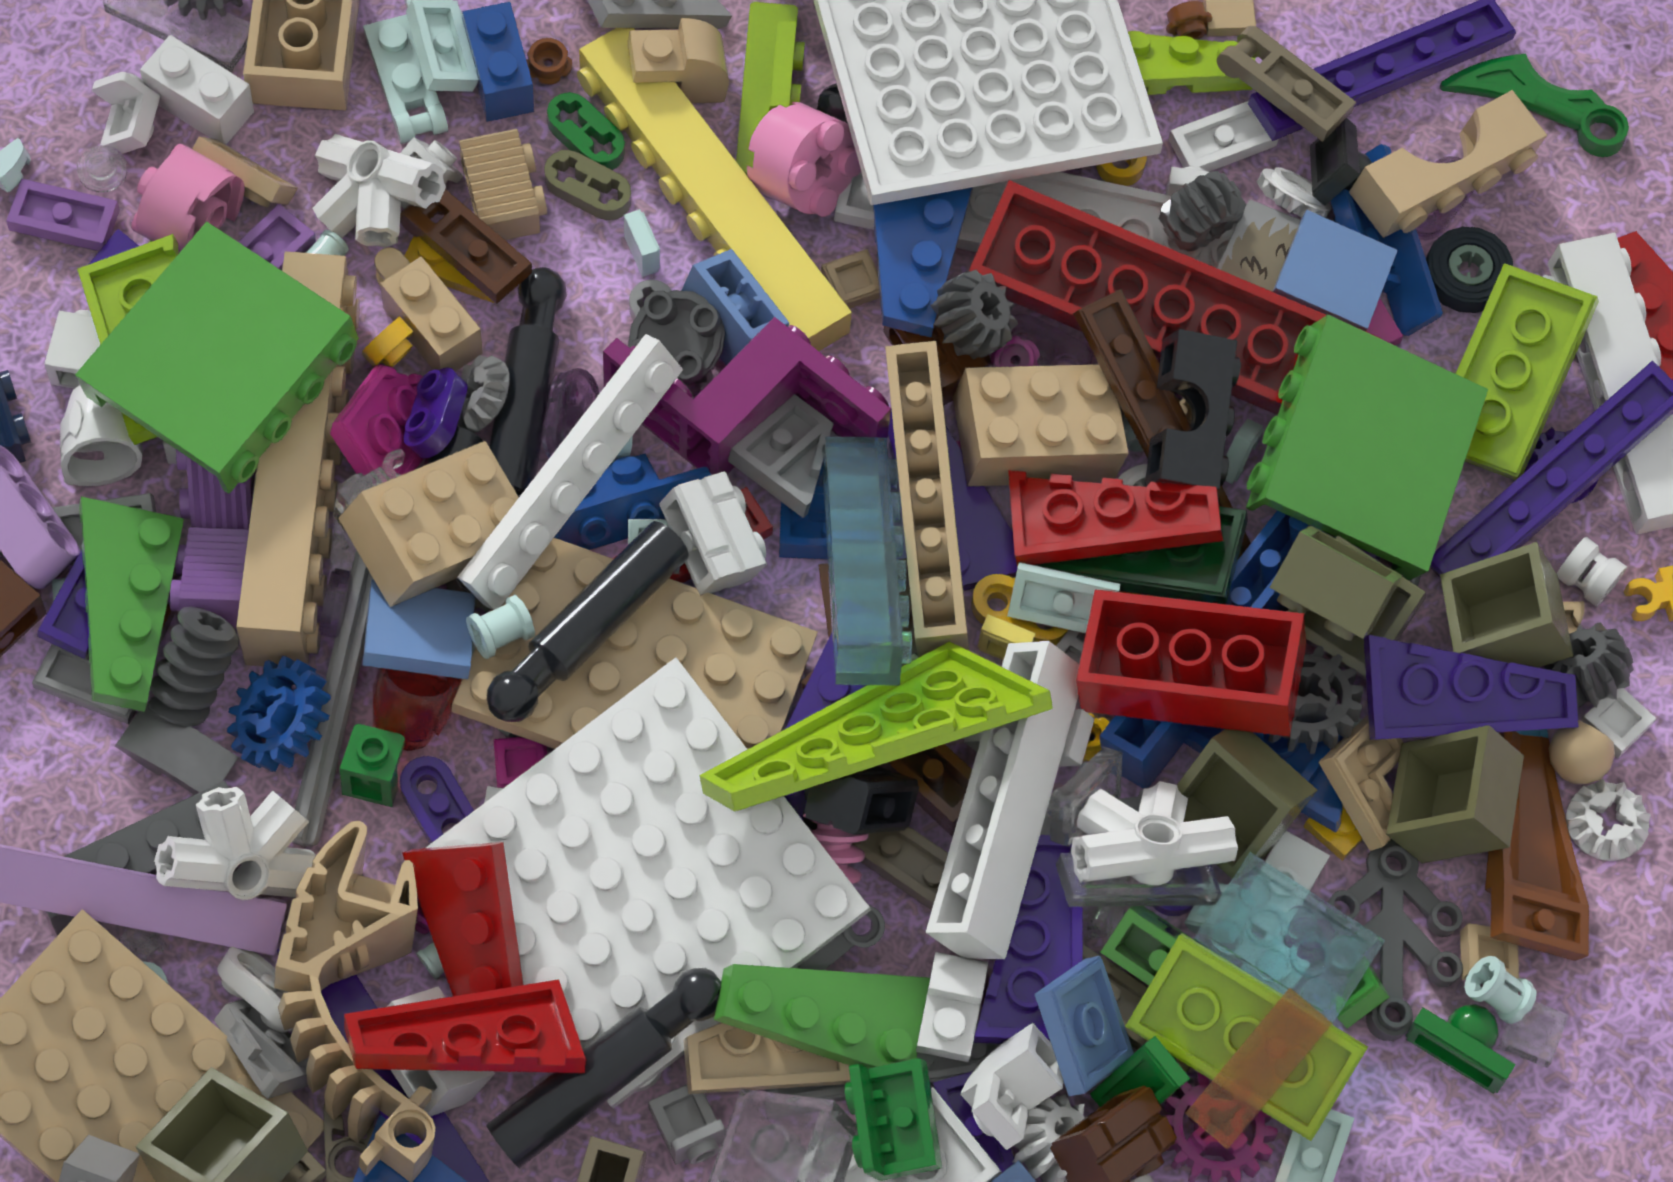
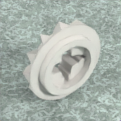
M1279 167L1275 168V170L1266 168L1263 169L1257 180L1260 189L1266 197L1275 201L1276 205L1282 206L1289 213L1297 214L1301 218L1306 210L1325 218L1331 210L1329 203L1324 206L1312 196V182L1290 170Z
M1601 779L1594 784L1583 785L1574 795L1567 808L1566 823L1572 840L1583 852L1600 860L1617 861L1630 857L1642 847L1649 835L1651 814L1646 812L1642 803V795H1635L1628 790L1625 782L1614 784ZM1613 803H1616V819L1623 824H1614L1611 830H1608L1605 836L1601 835L1604 828L1602 827L1603 818L1597 815L1596 812L1604 814L1608 807L1610 808Z

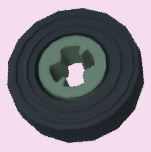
M1462 226L1446 231L1433 242L1426 257L1439 302L1455 311L1466 313L1483 311L1504 263L1513 266V259L1507 246L1495 234L1478 227ZM1462 262H1468V267L1473 263L1479 268L1476 277H1470V272L1466 276L1459 272Z

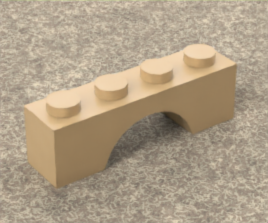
M1513 90L1474 111L1459 134L1463 147V159L1451 163H1434L1420 159L1404 148H1400L1363 169L1349 193L1383 238L1400 229L1404 233L1414 230L1427 219L1428 214L1437 209L1441 213H1446L1456 207L1465 198V194L1473 190L1481 194L1493 187L1503 174L1511 170L1514 174H1519L1538 159L1536 151L1547 137V134Z

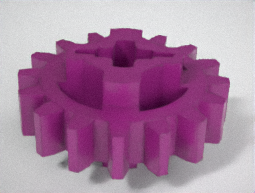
M1198 1072L1195 1077V1087L1186 1082L1176 1091L1179 1098L1171 1096L1165 1101L1163 1106L1171 1114L1166 1117L1177 1136L1175 1144L1166 1150H1175L1177 1153L1171 1167L1176 1170L1186 1164L1191 1168L1188 1178L1189 1182H1195L1201 1174L1208 1176V1182H1219L1221 1177H1226L1228 1182H1240L1241 1171L1254 1178L1260 1170L1257 1160L1268 1162L1273 1152L1265 1144L1274 1141L1278 1134L1277 1128L1265 1125L1272 1117L1216 1082L1209 1081L1206 1076ZM1212 1097H1221L1230 1101L1214 1100ZM1185 1112L1188 1113V1119L1194 1124V1132L1187 1140L1183 1132V1116ZM1233 1118L1226 1134L1219 1131L1214 1135L1211 1133L1203 1139L1210 1123L1216 1126L1222 1122L1226 1123ZM1248 1118L1253 1131L1251 1146L1247 1144L1248 1138L1242 1132L1243 1124ZM1204 1156H1220L1225 1161H1213L1204 1158Z

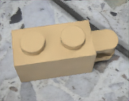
M391 247L384 248L376 254L374 263L377 282L381 287L383 309L393 321L400 316L414 331L408 340L433 370L449 367L456 372L465 364L483 354L481 328L422 256L410 263L401 251Z

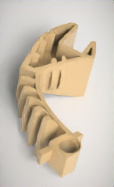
M352 821L337 832L322 847L313 859L312 867L307 868L297 887L296 898L292 899L286 924V934L283 935L275 967L274 988L289 992L283 993L278 1005L284 1030L293 1028L290 1040L297 1063L308 1058L306 1066L307 1084L312 1093L327 1084L324 1094L325 1110L332 1120H335L342 1114L351 1102L348 1115V1137L359 1143L379 1111L389 1117L375 1133L374 1140L359 1157L358 1166L366 1176L377 1162L381 1160L406 1180L413 1182L426 1167L432 1156L435 1125L433 1119L423 1110L431 1101L432 1090L419 1086L408 1099L383 1080L373 1069H355L349 1044L332 1020L321 994V991L331 983L395 961L412 953L418 910L413 863L410 860H405L402 863L395 885L363 876L367 826L361 821ZM413 1133L423 1143L417 1147L408 1148L400 1145L395 1138L400 1134Z

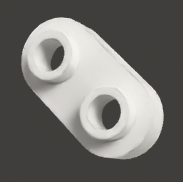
M235 947L229 948L217 967L223 987L230 994L246 1000L261 1013L262 1021L271 1029L281 1033L293 1031V1028L284 1030L280 1019L278 1005L283 993L289 992L274 988L275 967L253 951Z

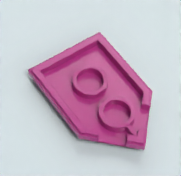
M382 364L374 366L332 423L330 435L366 490L417 469L424 459L414 453L404 443L403 438L405 424L410 416L417 395V385L423 377L422 375L398 373L393 367Z

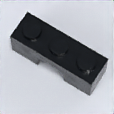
M1178 329L1163 339L1157 389L1175 392L1182 396L1190 406L1192 423L1188 431L1167 428L1150 438L1144 487H1147L1150 482L1212 486L1217 487V490H1219L1220 486L1224 484L1229 469L1228 457L1224 456L1225 439L1231 433L1235 418L1234 407L1229 406L1231 389L1238 381L1241 368L1240 358L1235 357L1237 340Z

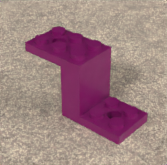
M774 317L694 399L687 386L676 378L642 422V425L696 469L705 466L708 467L711 475L724 471L728 475L735 467L728 462L731 448L794 394L833 422L831 431L865 458H879L886 451L891 408L885 397L878 390L871 386L863 387L854 380L841 361L830 355L825 357L811 346L809 338L799 328L793 325L787 327ZM616 337L603 350L604 387L636 346L629 348Z

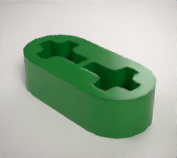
M571 92L561 93L550 101L547 108L548 128L569 150L578 152L611 170L619 167L625 155L624 136L615 125L579 94ZM564 110L566 113L571 114L574 111H578V123L582 128H579L570 119L562 123L560 112ZM592 136L601 145L611 142L612 153L608 154L602 150L595 154L594 142L590 137Z

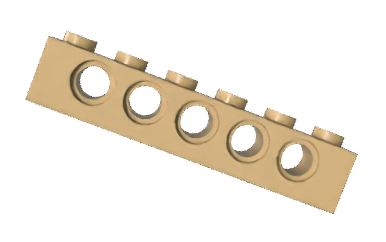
M936 341L885 346L918 657H921L926 651L930 652L949 641L970 651Z

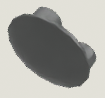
M655 291L646 297L644 306L631 324L628 346L629 348L637 346L645 334L660 340L683 369L677 379L685 385L698 382L716 365L723 352L725 329L719 312L701 295L693 291Z

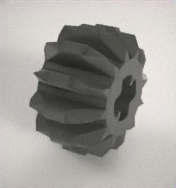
M1211 171L1205 176L1199 175L1189 184L1185 183L1183 188L1173 193L1171 199L1163 204L1158 219L1164 226L1163 230L1171 242L1174 241L1180 250H1186L1187 252L1195 251L1199 247H1206L1215 239H1220L1222 234L1231 230L1233 224L1242 218L1246 203L1241 197L1242 193L1234 181H1230L1225 173Z
M973 270L950 279L937 290V300L931 304L932 309L939 316L933 325L942 329L944 333L942 343H953L957 356L966 354L972 359L983 358L1003 348L1008 341L1012 340L1011 332L1018 325V322L1011 315L1010 311L1016 304L1007 301L1005 297L1006 286L997 287L992 273L981 275L977 270Z
M1601 622L1596 623L1590 629H1585L1579 624L1575 632L1569 633L1573 656L1545 665L1543 669L1575 675L1577 708H1580L1586 702H1591L1597 708L1601 699L1607 697L1617 700V689L1630 686L1629 677L1630 673L1634 670L1632 665L1633 658L1617 629L1607 630Z

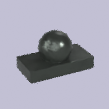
M1347 118L1323 142L1317 138L1310 145L1312 196L1324 206L1327 205L1342 190L1350 191L1363 169L1372 164L1367 155L1358 151L1357 128Z

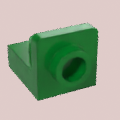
M356 724L353 727L339 768L342 795L393 807L398 792L397 767L405 746V737L402 734Z

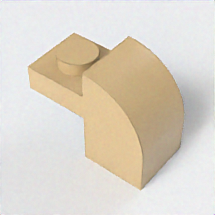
M681 18L678 30H632L629 32L628 49L633 83L675 82L691 103L725 102L729 86L723 38L718 29L713 25L697 19Z

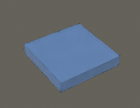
M1306 210L1272 292L1366 331L1398 250Z
M372 579L368 600L363 666L468 679L471 667L472 639L467 628L466 617L474 614L475 596L468 592L434 588L389 607L376 582Z
M1101 956L1082 960L1035 993L1069 1096L1085 1094L1118 1069L1134 1054Z

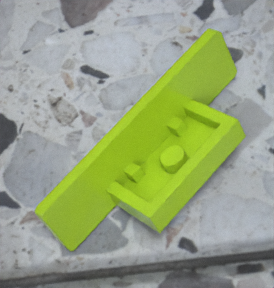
M752 2L750 4L736 162L746 175L747 165L753 168L754 152L748 149L751 137L760 121L770 110L779 105L787 108L794 105L792 102H800L801 84H792L793 71H803L805 42L796 41L798 7L796 5Z

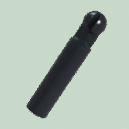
M546 267L533 269L532 274L522 281L517 288L519 302L523 307L520 324L510 330L504 363L509 371L508 393L502 409L494 418L489 445L518 497L521 496L537 473L559 345L558 335L553 332L555 313L562 308L567 297L564 280L556 271Z
M651 522L529 642L528 648L530 653L512 671H504L492 679L487 689V704L491 713L499 720L505 722H521L531 716L538 704V697L556 679L561 681L567 680L688 560V549L682 539L663 523Z
M693 968L682 972L675 982L671 993L649 1010L638 1006L583 1049L586 1058L585 1073H552L490 1121L486 1127L510 1160L520 1169L672 1050V1038L694 1021H704L714 1017L721 988L720 979L712 970L707 968Z

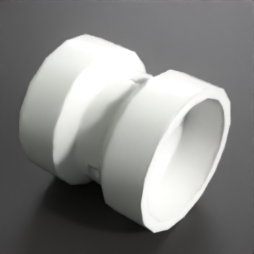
M1584 537L1562 564L1557 575L1558 579L1567 586L1576 585L1584 593V598L1595 607H1598L1619 582L1627 570V566L1616 558L1607 559L1599 553V546L1588 537ZM1596 561L1597 563L1594 565V567L1590 570V572L1583 580L1582 577L1587 573V571Z

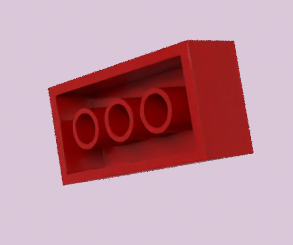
M1095 590L1076 679L1080 707L1085 712L1290 737L1306 650L1304 613Z

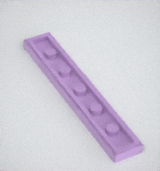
M0 844L1 903L73 917L83 909L98 922L275 956L287 906L284 900L260 895L253 899L241 900L235 898L228 891L163 886L157 881L154 874Z

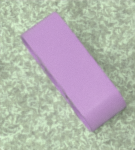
M0 445V551L15 572L27 584L42 590L78 557L80 548L19 461L6 448Z

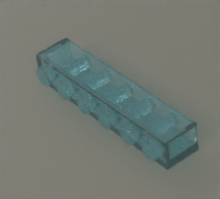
M825 437L822 476L835 684L900 685L902 664H911L912 633L911 631H902V627H908L909 597L899 595V592H905L906 561L896 560V557H902L903 526H894V523L900 522V492H891V489H897V459L888 458L887 438Z

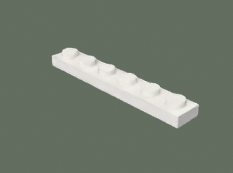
M645 334L457 577L484 606L492 610L502 606L506 598L512 593L683 371L682 367L660 340Z

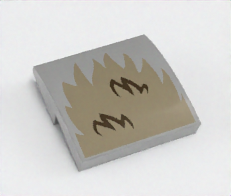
M1249 199L1244 209V214L1239 220L1218 265V269L1273 291L1301 220Z

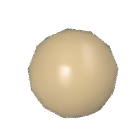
M1578 720L1579 727L1559 728L1554 733L1548 748L1550 764L1564 780L1573 784H1588L1601 780L1610 770L1615 757L1614 742L1599 730Z

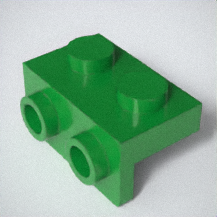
M916 1058L869 1069L862 1064L849 1066L851 1082L845 1083V1099L850 1113L856 1116L858 1135L853 1136L852 1148L858 1167L863 1168L865 1174L879 1181L942 1169L927 1061L922 1058Z

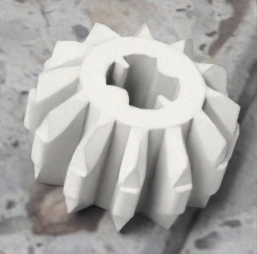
M1066 1094L1055 1096L1053 1099L1049 1097L1029 1110L1024 1139L1014 1145V1147L1019 1149V1152L1016 1154L1013 1162L1016 1163L1019 1160L1021 1163H1024L1028 1167L1030 1175L1034 1179L1040 1176L1042 1182H1067L1065 1178L1067 1172L1061 1170L1050 1147L1052 1142L1085 1118L1083 1116L1084 1104L1071 1107Z

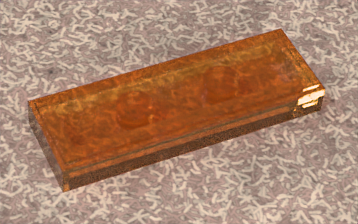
M1289 988L1185 1114L1226 1149H1230L1333 1025V1022L1294 989Z

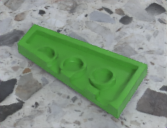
M81 496L79 515L83 538L82 559L85 568L86 613H88V648L92 701L145 712L184 518Z
M732 964L723 969L714 1020L850 1066L862 1064L869 1069L917 1058L918 1052H916L930 978Z

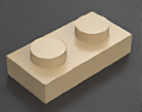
M199 136L192 148L241 178L245 186L244 196L261 206L268 208L271 202L288 205L298 187L217 139Z

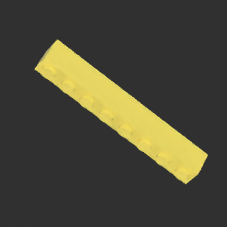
M615 28L580 48V70L577 71V77L582 88L590 97L596 94L605 104L604 113L606 118L620 132L624 130L633 141L631 148L638 162L646 169L652 166L659 175V186L666 199L672 205L678 202L688 214L686 220L694 236L699 241L707 239L716 251L714 256L732 249L789 321V325L796 326L809 338L811 346L816 350L821 351L849 334L851 310L675 82L633 83L628 37L629 32L635 29Z

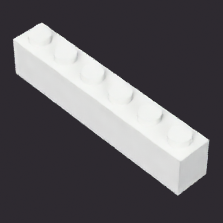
M1615 232L1561 243L1557 246L1547 263L1551 276L1554 277L1556 282L1595 295L1599 300L1576 353L1594 410L1598 409L1652 360L1659 367L1661 365L1659 345L1654 338L1649 337L1645 324V302L1640 293H1635L1630 279L1632 268L1629 254L1625 248H1620ZM1672 414L1613 466L1636 535L1673 527Z
M1050 641L1008 644L1002 667L1050 690L1053 709L983 731L925 932L962 958H1006L1079 696L1076 683L1079 664Z

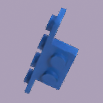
M1379 144L1365 153V155L1374 163L1392 152L1389 146ZM1342 190L1330 201L1335 214L1334 222L1398 250L1382 292L1387 294L1395 323L1402 335L1410 336L1439 319L1443 311L1416 228L1408 233H1404L1400 229L1383 238L1350 195L1349 190Z
M646 453L634 457L626 456L619 458L609 465L554 538L587 550L628 539V519H665L659 505L665 496L677 485L696 479L701 480L704 477L710 476L711 473L708 467L704 466L659 480Z

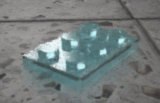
M1249 852L1193 938L1194 941L1330 1024L1334 1023L1385 942L1383 938L1251 852Z

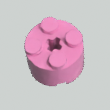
M792 102L794 105L787 108L779 105L763 117L751 137L748 150L754 152L753 168L747 165L748 178L761 194L802 213L826 217L834 211L839 195L851 183L852 178L861 172L849 126L844 121L800 102Z
M178 144L158 169L153 166L149 167L141 176L137 192L143 196L138 211L133 218L131 228L134 232L150 241L173 234L178 242L180 253L206 221L218 229L225 222L226 218L235 222L244 198V182L227 168L184 144Z

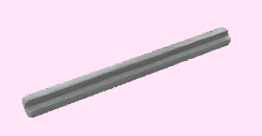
M357 551L355 552L328 666L327 682L323 688V691L331 695V700L322 706L321 711L329 714L330 717L328 721L318 723L316 729L322 735L320 741L311 739L309 755L306 759L295 810L306 818L309 823L292 842L305 847L315 846L320 841L364 653L369 591L373 577Z

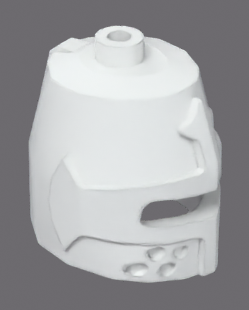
M80 385L73 389L64 418L60 424L61 470L64 482L68 485L101 486L112 484L131 476L141 467L143 447L142 443L134 445L131 441L121 411L108 402L103 407H100L86 397ZM102 451L104 453L103 460H86L73 456L75 452Z

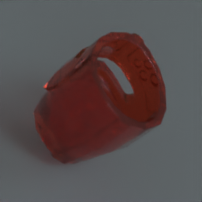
M379 668L372 691V727L402 734L405 737L403 749L405 751L424 748L432 741L435 735L439 736L451 718L452 703L462 679L445 677L446 679L436 675Z

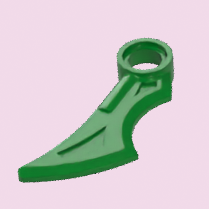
M1526 54L1503 56L1477 63L1451 75L1440 84L1442 91L1493 99L1513 90L1529 111L1576 130L1578 142L1582 148L1591 155L1598 157H1610L1618 153L1624 145L1629 129L1628 120L1623 112L1614 106L1606 105L1592 89L1569 90L1549 83L1534 70ZM1595 123L1607 124L1615 131V137L1608 140L1598 139L1591 133L1590 126Z

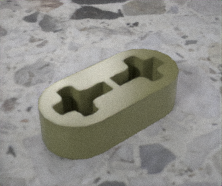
M560 150L553 153L547 159L544 166L545 185L556 197L606 221L619 219L629 211L631 206V186L627 179L619 173L571 150ZM569 167L575 168L576 179L568 177L564 182L558 180L557 169L565 172ZM611 189L618 190L619 201L610 199L607 204L601 203L600 192L607 194Z

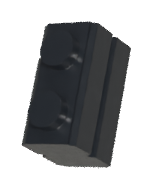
M875 766L805 789L804 794L807 802L804 812L806 813V818L825 825H833V828L853 835L905 831L910 826L920 786H918L917 779L899 773H891L890 770Z

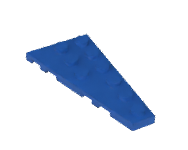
M973 187L873 205L882 326L932 337L933 324L938 315L932 309L931 304L937 300V290L948 280Z

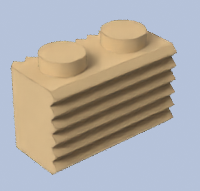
M518 129L459 140L460 160L474 214L504 240L540 233L539 216L547 215L546 201L542 186L532 187L529 173L536 172L535 159L531 144L521 145Z

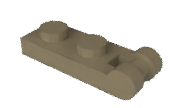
M1248 26L1237 37L1238 44L1236 46H1228L1217 57V65L1225 75L1231 78H1240L1322 142L1352 113L1356 101L1256 26ZM1259 57L1263 61L1259 64L1252 58Z

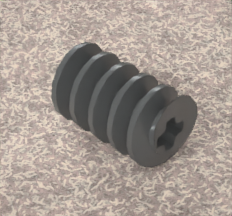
M191 606L183 607L177 615L180 624L172 628L170 634L173 641L165 645L163 649L165 659H161L156 666L158 675L152 678L150 691L154 694V697L148 702L150 710L156 715L181 726H197L204 723L208 718L210 706L217 697V689L223 683L224 672L231 664V655L239 645V636L229 622L213 612Z

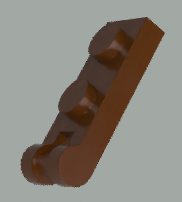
M446 189L440 202L431 203L426 209L408 205L400 212V223L411 235L420 237L496 304L532 274V263ZM436 214L444 215L436 224L431 220Z

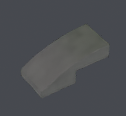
M148 703L145 712H137L115 744L116 748L157 775L163 773L193 795L223 782L239 758L193 727L174 724L159 717L150 710Z

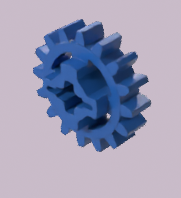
M282 656L278 664L271 660L265 661L264 673L262 675L251 671L249 673L251 685L248 689L238 687L236 693L242 698L239 705L230 707L228 713L236 716V722L227 727V733L236 737L231 745L232 750L242 754V760L258 768L263 767L271 772H276L279 764L287 768L293 767L294 755L296 753L306 758L309 755L307 746L309 740L320 741L322 737L321 733L316 729L318 723L328 721L330 717L329 714L321 711L322 706L331 700V695L321 690L327 682L326 679L316 673L317 669L299 659L294 661L287 656ZM292 685H295L297 689L293 690ZM261 738H265L266 743H263Z

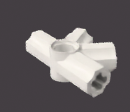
M335 134L332 138L321 141L315 157L318 160V172L329 179L339 182L312 209L317 218L331 232L336 233L341 238L356 226V241L365 246L385 248L398 243L401 201L425 209L431 203L440 202L446 188L443 181V169L431 162L388 150L375 141L367 140L361 142Z
M1159 781L1151 788H1144L1138 812L1100 789L1089 797L1088 802L1079 812L1076 827L1088 835L1073 838L1071 854L1074 872L1080 883L1132 876L1133 879L1140 883L1162 885L1172 879L1176 869L1235 861L1238 850L1235 827L1228 816L1184 822L1188 798L1180 793L1175 784Z
M218 787L202 794V799L196 804L205 840L168 836L165 842L158 845L154 860L157 870L156 879L163 886L228 891L235 898L241 900L253 899L260 894L296 897L297 887L307 868L312 867V861L316 857V854L309 849L288 848L291 842L309 823L306 818L274 791L268 795L250 816L245 793L238 787ZM239 864H241V866L234 872L235 868Z

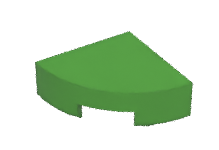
M1364 957L1359 960L1358 965L1353 971L1345 976L1348 983L1341 997L1338 998L1336 996L1334 1002L1336 1017L1347 1029L1389 998L1375 970Z

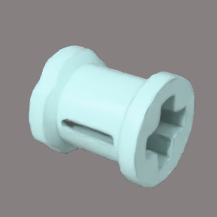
M517 595L506 598V605L482 616L474 613L466 617L471 639L478 652L485 659L495 656L496 649L514 640L523 638L527 641L535 637L532 618L525 604Z
M1487 956L1479 960L1469 971L1464 986L1465 993L1471 999L1479 1002L1485 1001L1495 1008L1502 1021L1509 1024L1520 1021L1532 1009L1537 994L1529 980L1525 978L1517 979L1506 971L1505 964L1495 956Z

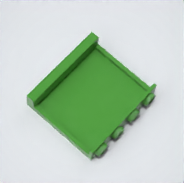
M206 221L78 370L75 376L87 398L100 407H103L108 402L215 475L222 489L230 494L239 482L243 483L253 475L258 466L259 458L271 443H277L284 438L290 429L292 418L302 406L312 403L319 396L324 386V380L337 365H343L350 359L355 351L359 337L350 315Z
M1326 315L1311 326L1306 325L1296 340L1294 353L1298 354L1294 370L1288 372L1280 386L1278 397L1283 401L1278 416H1274L1264 432L1263 444L1267 445L1262 462H1258L1249 476L1247 490L1251 491L1246 509L1254 511L1263 505H1267L1330 535L1340 536L1352 545L1392 562V570L1403 575L1405 579L1411 580L1429 571L1488 389L1331 315Z

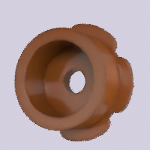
M1184 2L1172 7L1167 12L1169 24L1166 26V31L1172 35L1200 39L1207 33V23L1211 22L1213 17L1211 13L1206 12L1203 2Z
M539 39L532 44L527 52L528 59L526 61L531 78H537L541 84H556L560 81L561 77L568 76L572 70V59L568 57V50L557 39ZM549 60L552 61L553 64L551 66H545L544 62Z

